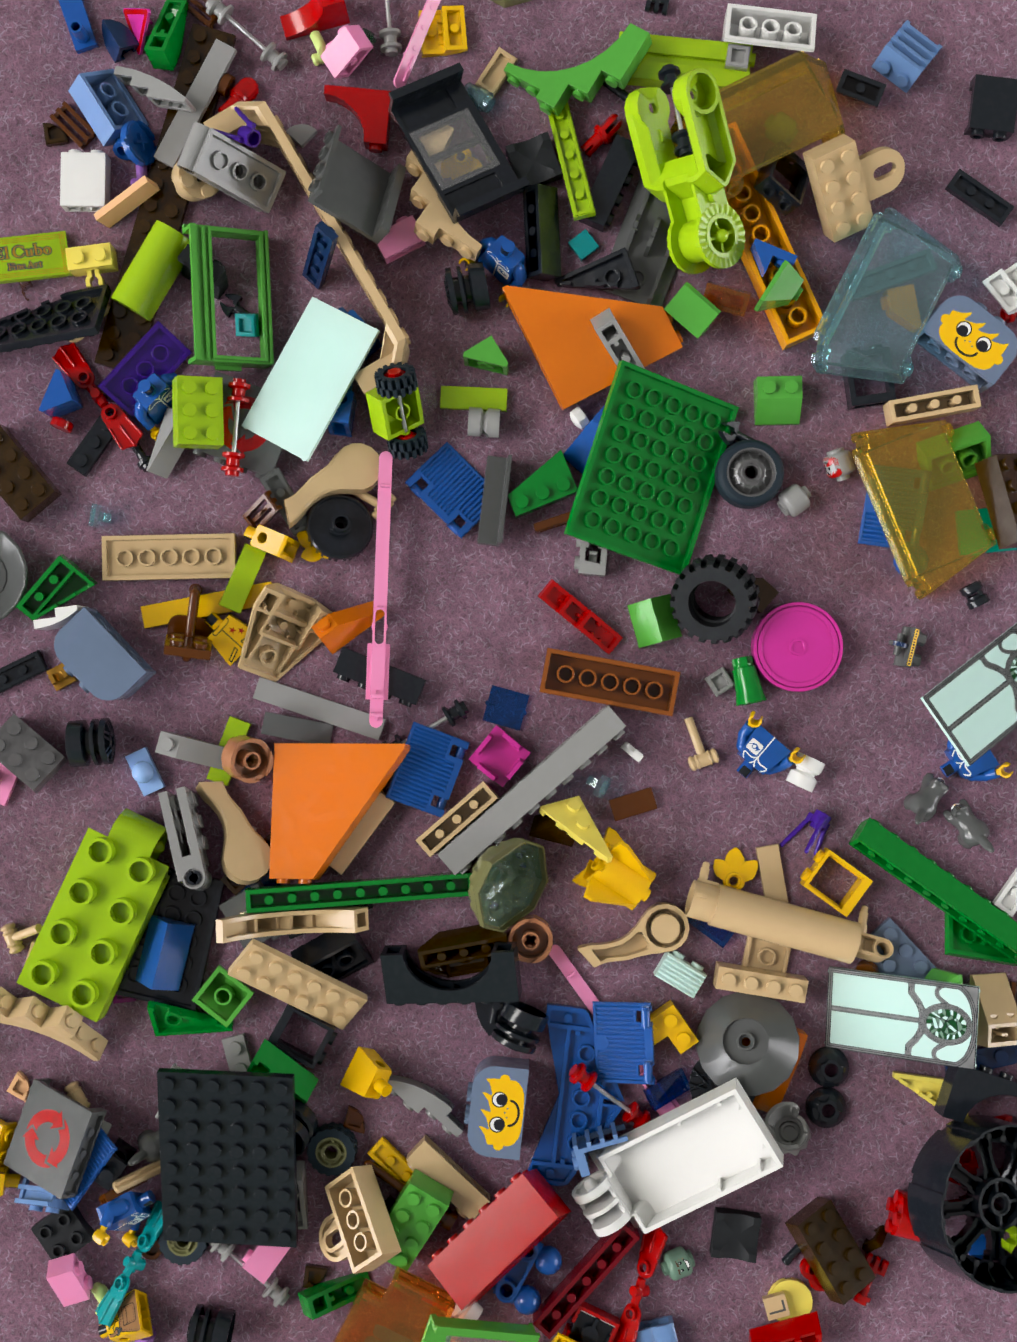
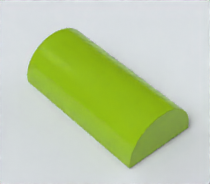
M156 220L113 292L111 299L151 322L183 268V264L178 261L177 257L187 244L190 245L189 239L169 225Z

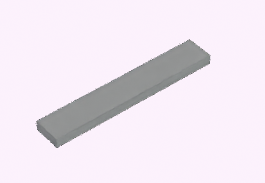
M218 39L215 40L185 96L196 108V112L177 111L154 155L156 160L171 168L179 160L194 122L200 123L217 91L220 79L230 67L237 53L235 48Z
M263 677L259 678L253 695L254 699L376 740H380L386 719L383 718L382 725L374 728L369 723V713Z

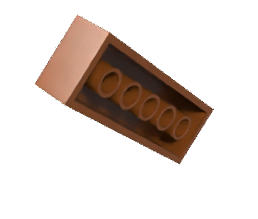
M547 648L539 692L673 716L681 672Z

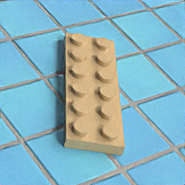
M235 533L102 536V581L227 579L231 577L237 563Z
M252 938L228 968L229 976L341 1030L345 1028L368 1001L367 994Z

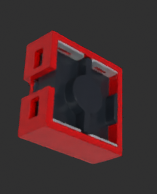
M584 1301L571 1315L572 1322L571 1324H566L562 1334L577 1342H612L620 1326L619 1318Z

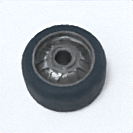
M743 440L731 445L720 456L715 468V485L719 494L729 504L743 509L757 508L769 502L780 490L784 478V467L780 456L770 445L759 440ZM746 468H752L755 471L754 479L746 477Z

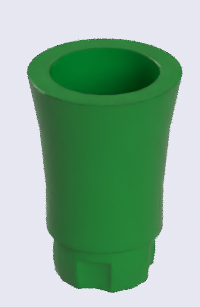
M753 656L733 659L732 666L734 670H732L736 691V706L766 701L757 667L754 666Z

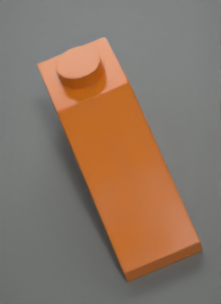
M374 601L329 613L311 628L333 655L372 625ZM383 610L376 611L375 622L384 616Z

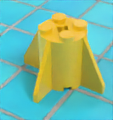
M608 827L603 840L613 856L612 861L607 863L596 856L594 861L589 860L586 868L577 874L572 881L579 886L586 887L583 897L591 902L621 905L633 910L641 900L644 902L650 896L651 890L649 887L654 881L656 873L643 865L631 847L622 840L614 829Z

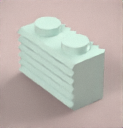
M677 950L665 952L653 972L654 975L694 998L707 977L703 971L704 967L695 961H692L691 964L685 961V956Z

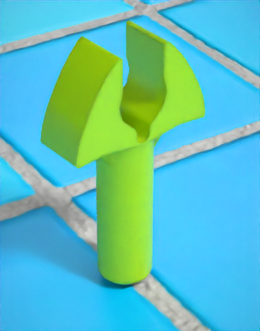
M1016 1226L1006 1230L1010 1238L1006 1240L1001 1238L1002 1248L1009 1253H1012L1015 1246H1017Z

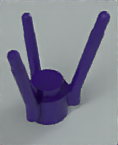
M237 106L234 107V110L247 125L240 127L237 135L214 129L226 137L251 148L257 147L261 141V134L255 129L256 123L250 121Z
M816 809L814 814L809 812L807 817L780 843V847L788 843L810 821L809 826L815 831L804 852L806 854L809 853L820 832L814 850V855H816L821 848L832 818Z

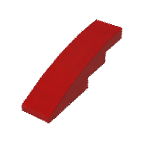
M551 579L538 595L542 601L608 655L622 640V636L554 580Z

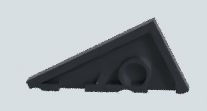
M625 247L554 279L557 287L641 289Z

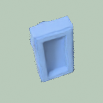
M147 747L125 756L132 770V777L137 781L143 796L166 787Z

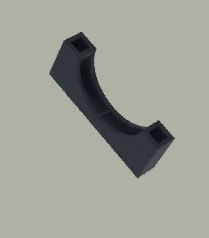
M495 942L491 951V962L477 975L462 980H446L426 973L413 961L407 945H385L380 955L387 1004H394L396 1006L405 1004L426 1005L427 1003H438L439 1005L460 1003L466 1005L476 1002L491 1004L493 1002L512 1004L519 1002L521 997L522 984L517 942Z
M980 1064V1067H976L975 1070L948 1066L934 1110L942 1117L964 1122L968 1112L977 1103L988 1097L996 1095L1017 1097V1079L1014 1078V1075L1005 1071H1000V1074L995 1073L993 1068Z

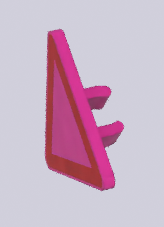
M124 8L123 13L128 28L139 43L136 49L137 54L142 55L146 36L151 34L148 30V25H153L150 19L151 10L145 8Z

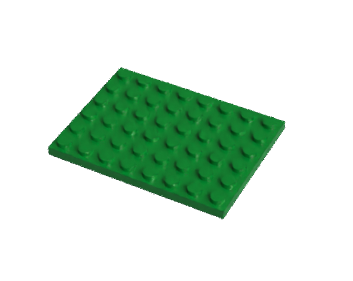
M620 360L564 534L680 575L690 562L715 484V468L720 456L726 450L727 445L721 439L718 431L731 434L729 427L722 425V423L735 421L739 407Z

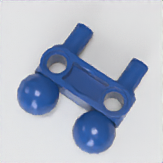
M539 1242L533 1248V1253H528L492 1288L494 1290L493 1293L496 1294L501 1302L514 1303L515 1308L521 1314L530 1315L537 1312L541 1305V1295L534 1286L523 1285L533 1264H535L541 1274L553 1275L559 1271L562 1265V1256L556 1247L543 1246L544 1244ZM503 1284H509L513 1288V1292H506Z

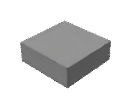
M729 43L724 68L747 72L751 46Z
M723 666L704 678L716 697L735 686Z

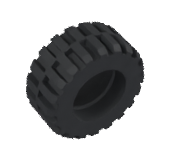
M712 554L705 555L703 559L697 558L690 565L688 564L676 579L671 590L673 596L670 599V607H674L672 612L673 618L680 621L678 626L681 630L686 628L689 637L693 638L695 635L699 637L698 641L705 643L706 640H711V644H718L720 640L727 643L733 637L738 638L741 636L744 630H747L760 602L758 597L760 592L759 586L754 583L756 578L753 573L749 575L747 572L748 567L744 563L742 566L736 563L738 559L731 557L728 560L725 559L726 556L723 554H718L717 557H713ZM706 581H717L726 585L735 597L736 605L734 610L729 615L723 617L711 616L705 613L696 602V588Z

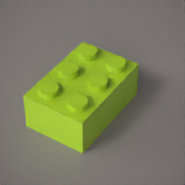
M177 375L172 380L173 448L220 449L224 446L223 378Z

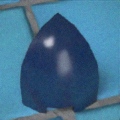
M102 20L103 40L115 63L124 60L123 55L130 50L136 51L139 43L128 27L115 20Z

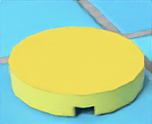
M792 1277L782 1278L771 1286L768 1295L784 1291L790 1316L778 1318L777 1320L782 1321L811 1312L813 1304L812 1295L809 1288L801 1280Z

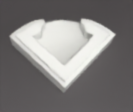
M624 742L620 747L637 762H640L644 757L641 752L628 742Z

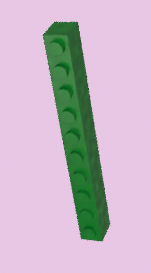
M868 818L859 824L849 842L850 846L1017 964V922L1010 918L1008 913L993 906L987 898L979 896L970 886L958 881L952 873L944 871L937 866L935 861L920 854L914 846L906 844L897 834L885 829L879 821Z
M466 871L464 874L458 872L456 875L450 872L246 888V913L469 896V878L472 872Z

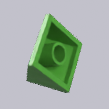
M688 282L683 285L664 308L666 312L697 339L706 333L721 312Z
M492 336L468 349L463 354L465 366L508 375V362Z
M670 594L627 605L639 648L682 637L678 620L674 619L672 615L674 607H670Z
M219 965L192 1001L227 1028L255 992L242 981L229 976L228 970Z

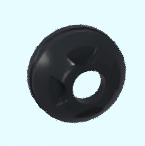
M824 1046L815 1050L808 1062V1071L811 1078L817 1084L833 1088L842 1084L847 1078L849 1063L841 1050ZM828 1064H835L837 1066L835 1075L828 1076L825 1074V1067Z
M819 1087L814 1089L807 1097L805 1110L812 1123L822 1128H831L838 1125L845 1117L846 1103L843 1096L836 1089ZM831 1104L834 1106V1113L828 1117L822 1114L823 1106Z

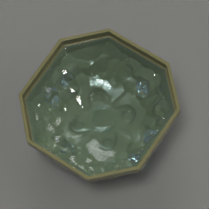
M512 838L507 841H501L499 845L491 846L480 856L472 867V873L469 878L468 899L470 900L471 910L474 912L481 927L503 933L517 921L535 910L548 883L544 846L523 838Z

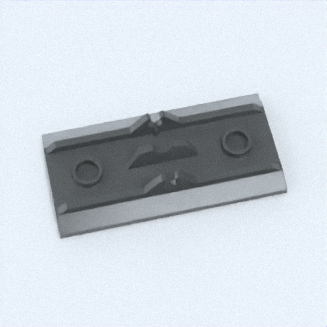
M641 176L611 252L613 253L624 247L627 249L641 289L598 288V290L614 294L635 303L662 306L677 268L667 248V235L671 220L666 202L660 201L644 188Z

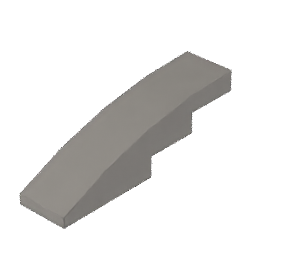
M121 66L115 67L114 75L124 85L131 86L140 96L147 97L156 107L196 112V108L186 97L163 81L134 69Z

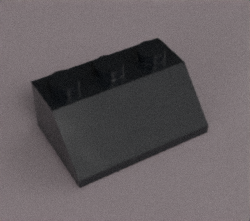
M359 932L324 933L290 952L292 958L339 981L374 962Z

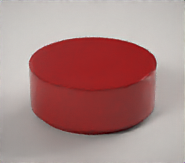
M53 416L50 422L51 426L66 433H71L74 427L71 422L58 416Z

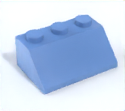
M114 69L79 73L68 90L103 147L114 145L116 139L120 137L122 126L126 122L139 120L147 126L149 125L125 85L114 75Z

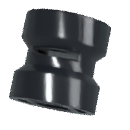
M980 580L959 590L961 595L966 597L969 610L990 601L988 595L982 590L983 585Z

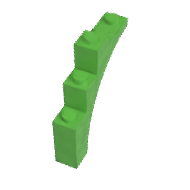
M630 23L620 38L606 51L576 67L559 71H535L524 69L508 62L504 72L508 78L507 81L516 88L521 86L525 88L528 94L536 97L541 111L548 115L553 113L559 117L571 95L581 102L586 100L592 103L604 81L613 88L619 87L624 90L652 45V40L649 32Z

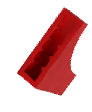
M310 0L296 11L280 16L287 41L309 35L315 30L320 32L350 23L344 0Z
M325 85L324 96L326 101L337 103L347 108L359 120L363 128L365 149H369V152L372 153L388 151L391 115L388 111L390 104L388 94L391 91Z

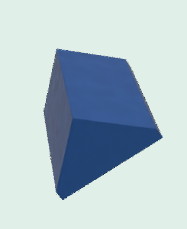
M152 915L135 980L151 990L179 991L195 925Z

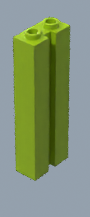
M622 31L619 32V38L623 34ZM650 34L652 45L627 84L661 88L664 81L659 80L658 72L663 66L673 64L680 68L681 74L679 77L693 69L704 68L715 77L720 94L746 97L748 89L752 90L754 76L750 75V67L754 68L756 53H752L753 45ZM729 43L751 46L747 72L724 68Z

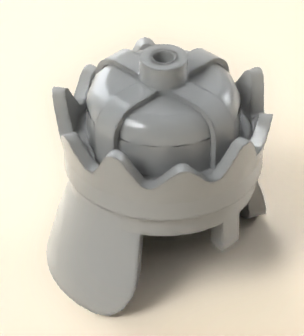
M781 1102L774 1105L765 1117V1125L783 1154L791 1153L796 1156L800 1150L807 1148L811 1133L807 1122L799 1115V1106L794 1102Z

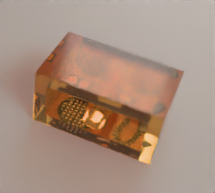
M708 281L704 297L719 310L744 317L752 293Z

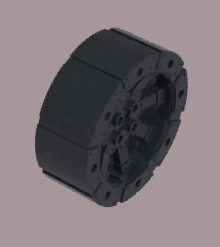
M985 1115L966 1116L964 1122L953 1120L947 1123V1127L944 1129H938L927 1140L911 1171L913 1173L912 1182H909L908 1212L915 1236L919 1237L921 1241L920 1246L925 1253L944 1270L989 1290L992 1289L999 1293L1008 1294L1017 1293V1246H1015L1012 1253H1009L1001 1245V1238L1004 1239L1006 1230L1012 1226L1017 1227V1123ZM991 1142H997L1006 1148L1004 1152L1006 1156L1001 1168L995 1166ZM970 1147L975 1153L978 1168H976L977 1176L964 1169L959 1162L962 1153ZM949 1177L958 1182L966 1192L965 1195L959 1196V1199L944 1200L946 1199ZM966 1215L967 1219L965 1222L967 1224L956 1236L953 1235L950 1238L945 1231V1219L950 1218V1216ZM981 1234H986V1249H984L983 1255H968L973 1243Z

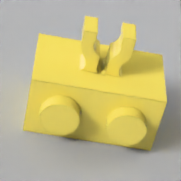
M110 242L65 248L68 271L75 277L87 275L85 280L87 288L93 287L94 274L98 279L99 286L105 285L101 273L119 271L116 249Z

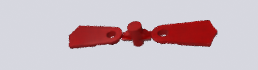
M71 343L59 346L57 353L52 359L71 377V380L78 387L86 389L95 403L102 408L101 417L119 448L125 450L136 447L144 433L116 404H108L106 395L94 384L95 376L77 345ZM83 375H87L85 381H81ZM109 410H114V413L111 416H107V412Z
M661 1227L649 1233H643L637 1264V1271L640 1276H638L636 1285L629 1288V1293L632 1296L631 1303L627 1304L619 1321L620 1326L612 1342H636L641 1320L639 1303L642 1297H648L650 1294V1288L645 1282L646 1279L653 1276L668 1236ZM644 1264L646 1265V1271L643 1270ZM630 1310H631L632 1313H633L632 1318H631L630 1315H629Z

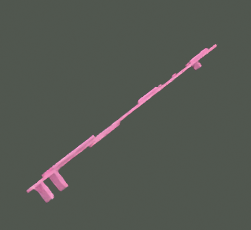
M426 0L394 77L393 83L396 88L406 85L441 0Z
M388 451L382 452L379 456L373 623L371 626L373 632L372 643H367L365 699H370L369 723L374 728L380 727L383 723L384 700H388L390 644H386V631L388 628L387 595L393 457ZM377 610L384 611V638L381 644L375 642Z
M553 944L549 953L550 957L593 1015L592 1002L599 1000L561 947ZM640 1065V1075H643V1065ZM657 1080L655 1084L665 1096L662 1102L656 1100L646 1084H642L647 1094L655 1101L656 1105L653 1107L660 1116L680 1106L672 1094L666 1095Z

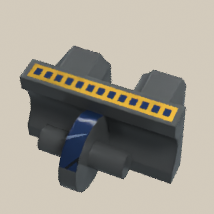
M903 626L901 633L897 635L896 641L889 640L888 645L894 646L893 655H895L893 665L908 668L920 666L922 658L921 655L915 654L916 646H924L927 635L921 633L920 628Z

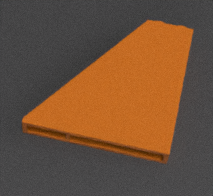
M508 285L501 289L562 410L612 384L617 366L590 319L610 308L644 367L683 347L681 344L683 339L678 330L675 331L671 324L673 322L672 316L662 306Z
M274 743L269 879H277V883L290 884V879H298V884H312V879L319 880L410 751V745Z

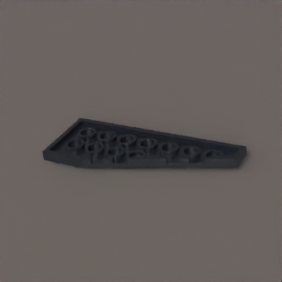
M109 285L61 294V299L51 303L49 300L41 302V306L31 311L26 308L1 318L0 353L32 348L44 344L49 345L65 340L71 341L75 338L86 336L92 337L99 334L111 295Z

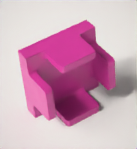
M496 725L468 760L475 764L491 780L504 787L531 752Z

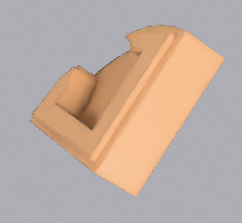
M20 1070L17 1072L7 1092L26 1102L30 1083L23 1072Z

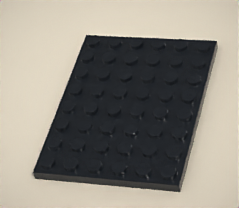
M159 1068L157 1071L163 1240L296 1248L298 1245L295 1075Z

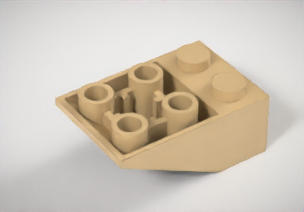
M1006 973L971 974L970 985L980 986L981 990L979 995L977 1045L987 1048L1017 1045V1006Z

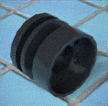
M482 261L468 264V275H463L460 266H456L457 277H452L451 268H445L444 285L447 302L453 311V316L459 315L457 304H463L464 314L468 313V302H473L476 311L491 309Z
M101 718L100 721L92 719L90 727L86 720L69 721L67 723L65 747L71 767L89 766L91 759L95 765H101L102 763L106 765L113 764L116 739L112 722L109 718Z
M521 1001L512 1004L504 1003L500 1014L508 1021H496L495 1025L497 1028L493 1029L491 1036L511 1050L534 1054L536 1051L534 1044L539 1043L540 1038L532 1031L543 1032L549 1019L548 1015Z
M197 1304L189 1322L187 1342H231L236 1310L220 1308L217 1317H213V1306H208L204 1316V1304Z

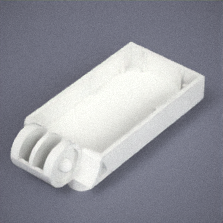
M736 1077L621 1135H627L628 1141L588 1152L598 1171L579 1182L572 1191V1197L582 1208L583 1215L590 1221L592 1229L598 1237L613 1234L621 1229L629 1220L634 1228L640 1227L642 1232L646 1234L782 1168L784 1154Z

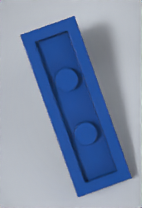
M59 0L76 52L80 54L99 47L83 0Z

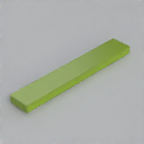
M567 102L559 117L553 113L548 115L573 218L574 221L596 216Z

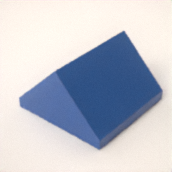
M55 369L39 407V411L51 418L53 416L62 417L84 408L71 377L58 369Z

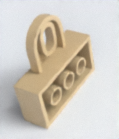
M845 134L803 152L823 233L834 243L875 224L870 201L894 190L901 182L905 172L904 159L896 150L883 146L859 156L855 140ZM892 162V169L888 173L874 178V171L878 167Z
M372 1165L353 1166L324 1187L333 1213L326 1217L321 1224L319 1244L322 1253L328 1260L339 1262L348 1259L353 1274L373 1271L401 1252ZM339 1231L341 1241L334 1246L332 1237Z

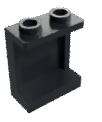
M976 74L971 80L969 91H972L968 125L964 130V135H970L972 139L987 137L992 138L995 142L1006 141L1012 136L1015 129L1017 79Z

